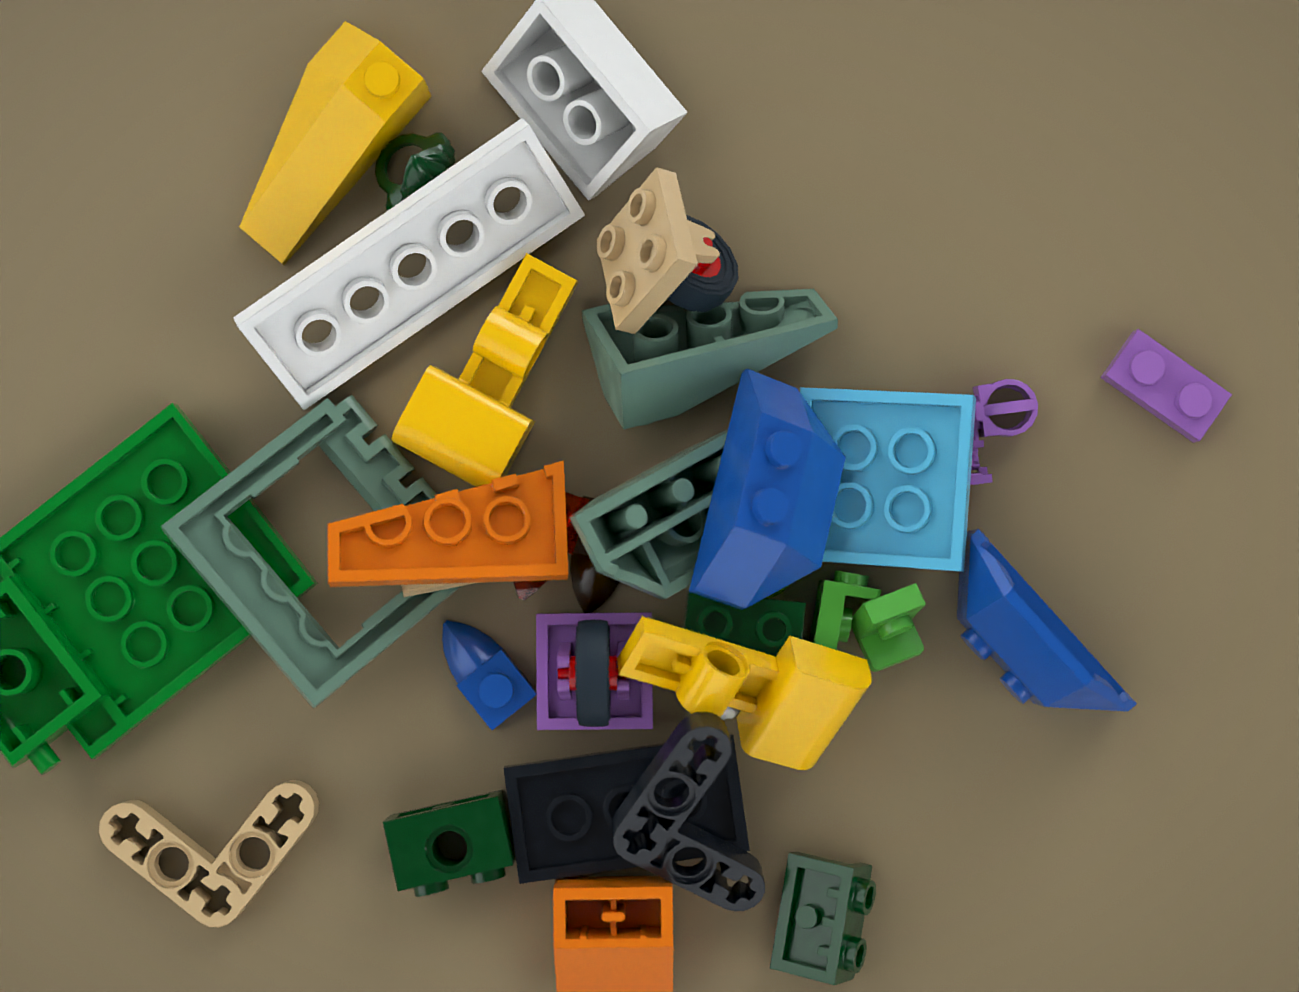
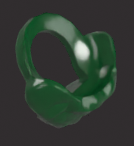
M437 132L427 137L414 133L401 135L391 140L382 149L376 161L375 175L379 187L387 194L386 210L391 209L455 165V150L442 132ZM405 146L420 147L423 151L411 155L408 160L403 183L396 184L391 182L387 174V167L391 157Z

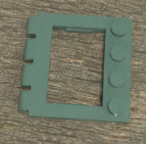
M353 395L348 396L336 406L329 398L325 399L161 526L165 535L313 709L461 587L404 597L403 591H401L361 624L363 629L339 648L229 519L228 516L249 499H255L295 468L303 457L318 446L374 511L399 504L407 506L435 498V491L423 477L415 481L407 489L400 483L415 468L386 434L380 436L370 445L365 442L364 439L378 425Z

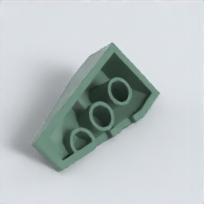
M815 289L745 292L740 297L739 302H723L707 312L689 311L677 305H661L636 334L615 330L610 304L582 310V320L603 395L623 430L649 425L655 421L678 416L740 382L743 370L750 369L758 372L838 328V318Z

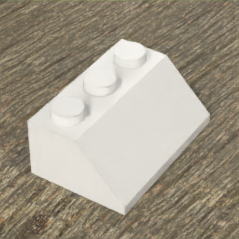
M535 0L481 71L520 119L523 118L530 125L543 147L588 201L595 198L654 150L688 113L595 0Z

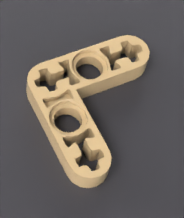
M289 780L280 783L266 794L217 858L150 805L140 800H127L109 808L100 820L99 834L102 843L109 851L198 922L208 927H221L232 922L245 910L308 830L318 814L319 800L313 788L302 781ZM294 794H298L303 799L299 809L305 815L303 819L297 816L292 817L279 829L277 833L288 837L284 844L274 830L260 825L258 821L263 817L268 825L274 822L283 810V805L278 801L279 796L289 798ZM135 814L139 818L135 826L137 832L147 840L156 836L157 832L161 833L164 838L152 846L144 858L139 854V851L147 847L148 844L134 835L123 840L118 835L123 827L117 821L118 816L124 819ZM258 837L269 846L270 860L265 867L252 869L241 860L240 846L246 838ZM177 847L187 855L189 867L182 878L172 879L165 876L161 871L159 857L165 848ZM203 867L209 872V875L201 879L200 882L213 891L222 885L227 887L230 893L227 895L226 901L232 908L229 910L226 907H222L214 912L208 907L212 897L207 891L198 886L189 894L184 890V887L198 877Z

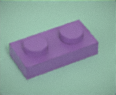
M1139 329L1130 334L1100 377L1193 443L1202 439L1232 396L1231 393Z

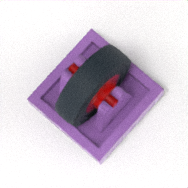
M652 612L536 614L537 730L653 729V685L619 675L617 664L619 654L641 617L644 616L652 619Z

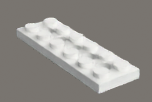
M521 118L233 318L237 327L302 409L306 410L522 260L526 253H532L581 219L585 214L532 128ZM507 187L519 188L520 199L515 208L504 213L494 211L493 203L499 191ZM459 220H469L473 223L472 235L466 242L460 245L446 243L447 230L453 223ZM412 253H420L426 256V265L420 274L411 278L398 275L399 263L405 256ZM371 286L379 290L378 300L371 308L355 310L350 307V299L359 288ZM326 320L332 324L331 332L325 340L318 343H309L302 339V332L310 322Z

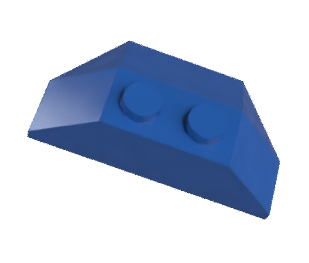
M750 369L742 371L689 592L738 609H745L821 568L846 457L798 388Z
M980 529L969 530L966 539L964 572H959L957 619L967 629L960 636L969 648L983 661L991 656L1006 672L999 678L1001 683L1022 704L1030 699L1034 704L1044 707L1130 711L1137 704L1131 696L1124 691L994 547Z

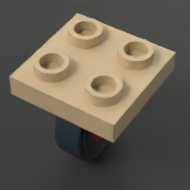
M658 167L654 169L640 188L634 190L629 201L611 223L602 229L597 238V253L601 258L607 287L606 296L611 306L615 330L636 334L666 299L689 311L707 312L721 305L730 296L739 279L738 264L730 247L717 232L704 222L686 215L677 175L675 172Z

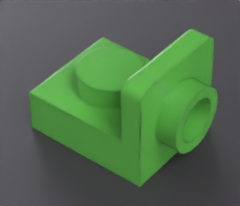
M835 570L833 581L819 580L809 642L837 650L838 641L847 643L851 630L853 609L844 607L845 597L873 600L881 596L882 590L868 587L869 576Z
M916 583L863 603L852 617L851 628L865 659L868 661L869 668L873 672H878L916 657L924 651V645L912 621L914 616L926 605Z

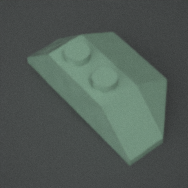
M728 429L675 454L598 496L570 517L597 572L660 600L667 599L691 584Z

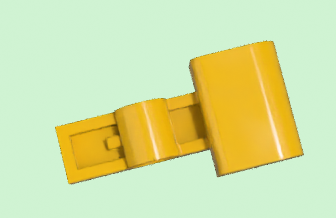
M526 253L499 305L491 311L473 345V353L459 379L436 366L429 365L398 420L391 441L475 487L492 483V479L506 476L536 422L511 408L579 282Z
M644 616L639 620L617 658L619 675L676 691L678 701L691 714L695 712H709L721 717L727 707L741 710L736 719L743 751L751 757L797 770H808L816 764L872 682L867 659L793 636L788 637L777 656H772Z

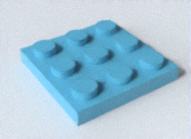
M800 387V393L846 457L822 562L964 572L976 397L966 394Z

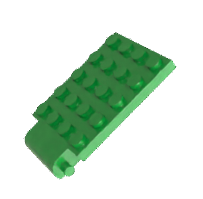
M175 403L168 405L0 537V753L12 768L30 760L41 775L53 769L61 762V759L49 744L68 729L91 759L98 758L251 637L249 632L161 528L164 523L231 473L182 409ZM249 499L228 516L297 599L318 584L252 499Z

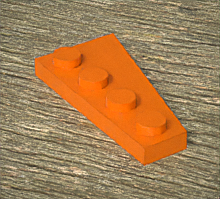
M564 460L545 465L541 470L516 476V473L492 479V483L459 492L458 489L436 494L433 499L407 506L399 504L327 524L328 584L330 587L568 579Z

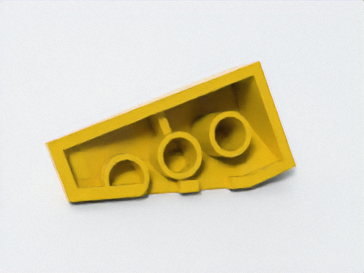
M345 21L308 63L239 227L281 264L285 265L378 159L382 149L399 135L432 97L424 78L381 41Z

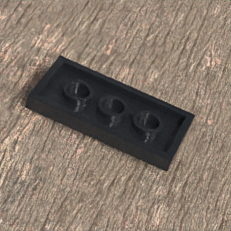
M731 733L729 734L731 755L728 762L685 821L744 851H750L734 735ZM713 736L707 737L703 741L692 739L694 754L703 744L713 747ZM664 743L504 766L519 884L639 867L622 858L615 850L612 819ZM692 757L689 764L695 769ZM668 777L656 784L654 791L661 797L674 798L685 791L687 784L682 779ZM647 807L648 820H649V817L651 816V814H652L653 812L650 811V810L648 809V807ZM648 820L638 832L628 829L629 837L635 838L640 832L649 835ZM685 847L674 854L673 861L703 858L705 854L698 848Z

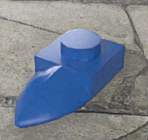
M447 620L443 623L442 640L444 654L449 669L458 683L456 686L489 728L494 730L537 695V691L504 649L490 636L460 622Z

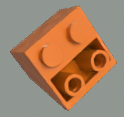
M659 876L565 877L555 880L553 887V935L557 992H673V885L671 882Z

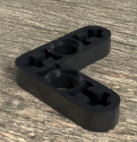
M695 712L686 716L677 725L615 812L612 819L614 848L618 855L625 860L724 909L745 911L755 907L765 894V881L758 859L731 843L685 821L726 765L731 755V741L724 720L713 713ZM708 735L713 736V747L703 744L694 754L693 738L697 741H703ZM692 757L695 769L689 764ZM668 777L682 779L687 784L685 791L674 798L661 797L654 789L656 784ZM647 807H648V809H649L650 811L653 812V813L651 814V816L649 817V820H648ZM648 820L649 835L640 832L635 838L629 837L628 829L638 832ZM685 847L698 848L705 854L703 859L693 866H682L673 861L674 854ZM717 862L720 864V870L716 869ZM745 875L748 878V883H744L738 880H740L742 876ZM727 878L737 882L732 887L728 886Z

